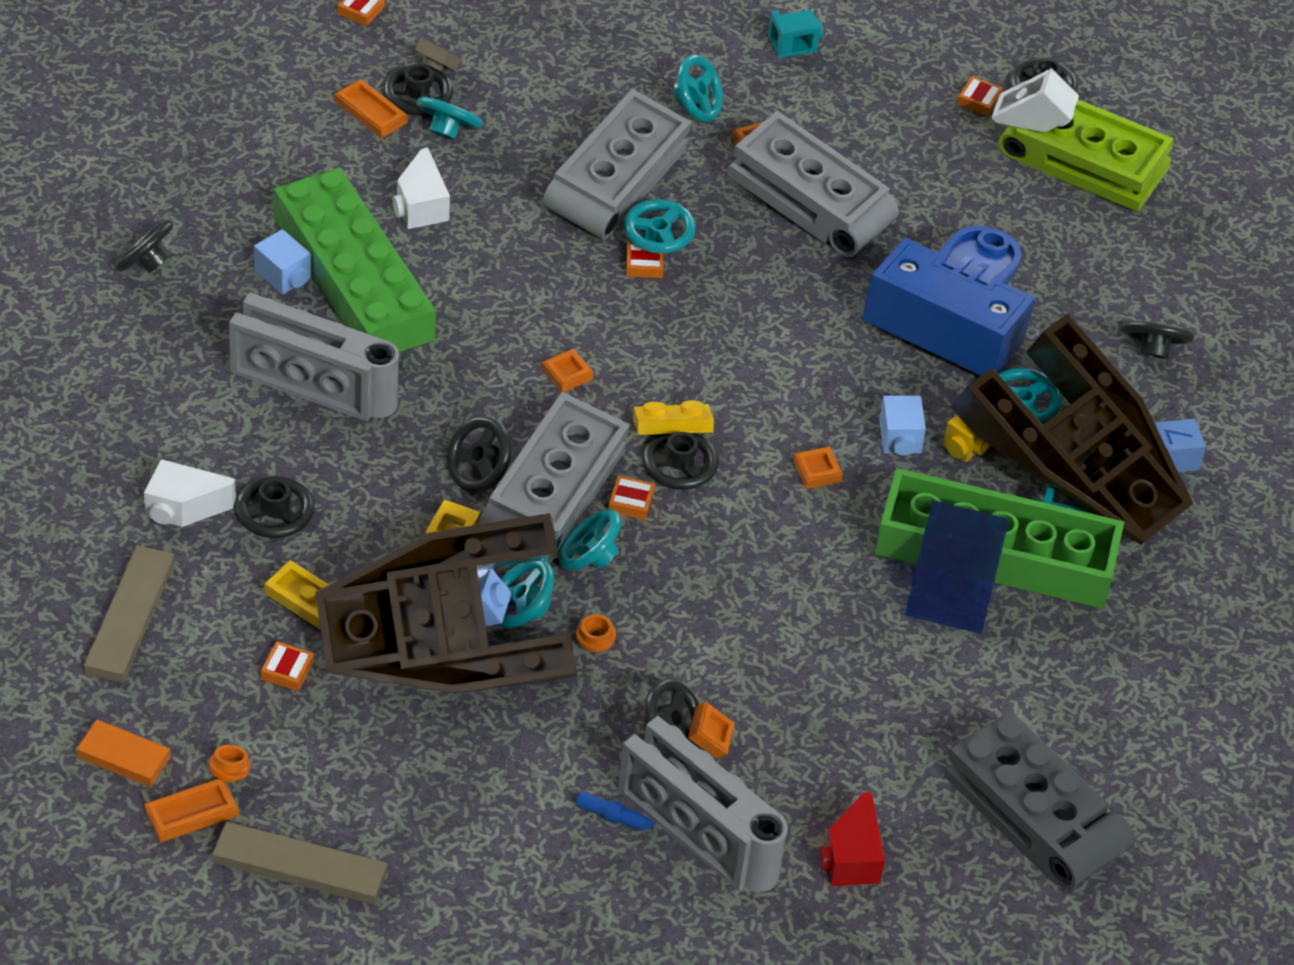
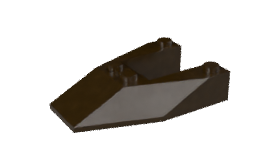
M1069 314L1044 330L1026 353L1071 404L1042 425L994 368L969 384L950 406L975 436L1050 487L1055 488L1056 491L1083 509L1088 510L1094 515L1124 521L1122 533L1140 545L1193 504L1142 397Z
M547 513L430 532L315 592L327 673L453 694L578 677L572 637L569 633L489 646L478 571L559 558L551 514Z

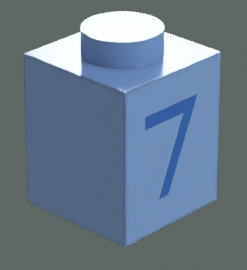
M1196 419L1156 422L1155 425L1177 471L1200 470L1206 445Z

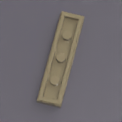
M136 546L85 662L84 671L86 675L121 683L125 682L175 564V554Z
M228 821L225 823L212 854L213 863L373 905L376 904L388 872V863Z

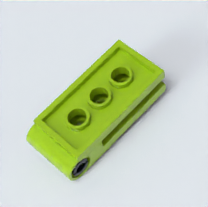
M1079 99L1074 109L1073 118L1065 126H1057L1047 132H1040L1009 125L999 138V147L1005 155L1137 212L1140 211L1169 170L1171 158L1167 155L1172 150L1174 142L1172 137Z

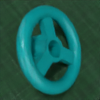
M696 54L687 56L680 64L677 81L674 85L675 98L678 104L685 107L688 113L697 121L702 123L712 122L720 113L723 104V91L719 76L713 65L706 58ZM693 65H697L703 70L700 77L695 79L688 75ZM709 83L711 84L713 94L712 106L708 99Z
M420 97L416 101L419 109L433 116L429 131L436 135L455 140L459 131V125L472 130H479L483 127L481 118L455 105L429 97Z
M664 199L642 201L633 206L627 212L624 219V231L628 239L637 247L652 253L678 251L691 242L696 231L695 221L691 213L680 204ZM651 210L667 211L661 217L658 216L652 219L638 217L640 214ZM680 217L684 222L685 231L681 237L675 240L671 227L672 223ZM636 229L645 230L644 238L637 233Z
M1012 368L999 373L1005 382L1014 379H1027L1035 382L1029 387H1009L1041 424L1048 422L1057 415L1062 404L1061 392L1045 374L1029 368ZM1048 391L1051 398L1050 405L1046 410L1037 414V398L1040 394Z
M606 509L596 512L582 521L568 535L561 546L558 558L560 566L565 570L575 571L589 564H592L596 569L607 565L618 552V546L614 541L622 524L620 514L615 510ZM610 521L609 527L606 533H604L603 530ZM579 552L582 554L575 559H570V557Z
M540 560L516 564L502 577L501 581L506 584L512 593L510 601L512 600L516 603L517 614L513 616L504 615L502 623L498 625L505 628H514L530 620L538 619L545 614L551 603L550 595L554 586V571L547 561ZM533 570L525 581L520 582L515 587H510L521 575ZM542 579V585L540 587L537 584Z

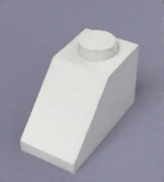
M1051 68L1001 93L992 119L996 123L1047 132L1057 126H1065L1071 121L1079 95Z
M428 148L421 149L397 181V196H393L392 199L394 212L397 217H403L407 229L449 221L450 195Z
M161 459L144 492L145 517L151 518L159 524L170 523L183 527L233 509L236 504L235 479Z

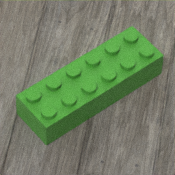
M341 168L274 188V218L281 229L311 253V276L344 326L393 343L399 352L435 340V308Z
M896 468L880 525L875 554L1104 609L1113 577L1124 521Z

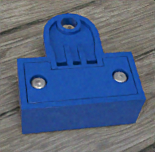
M971 226L962 228L953 234L938 252L904 238L872 274L862 320L982 376L992 368L999 373L1023 344L1036 297L1008 285L1016 275L1022 258L1018 243L1001 230L986 226Z

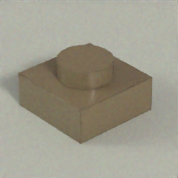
M420 38L415 48L416 51L425 55L424 63L442 71L444 65L455 71L462 58L423 38Z

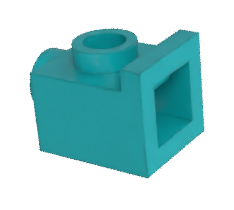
M778 10L771 11L768 37L778 58L817 52L819 39L823 37V26L821 20L815 17L812 10L779 14Z

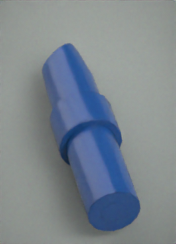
M584 791L580 792L576 801L577 807L603 816L605 820L621 823L640 831L653 827L655 824L654 821L639 812L626 808L624 804L613 800L608 801Z

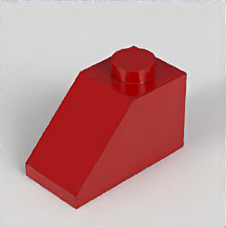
M864 792L829 828L826 846H820L821 871H828L831 886L881 883L885 857L872 792Z

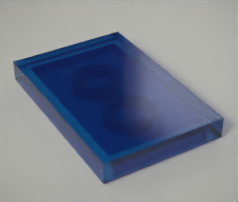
M932 500L905 615L982 634L1010 518Z

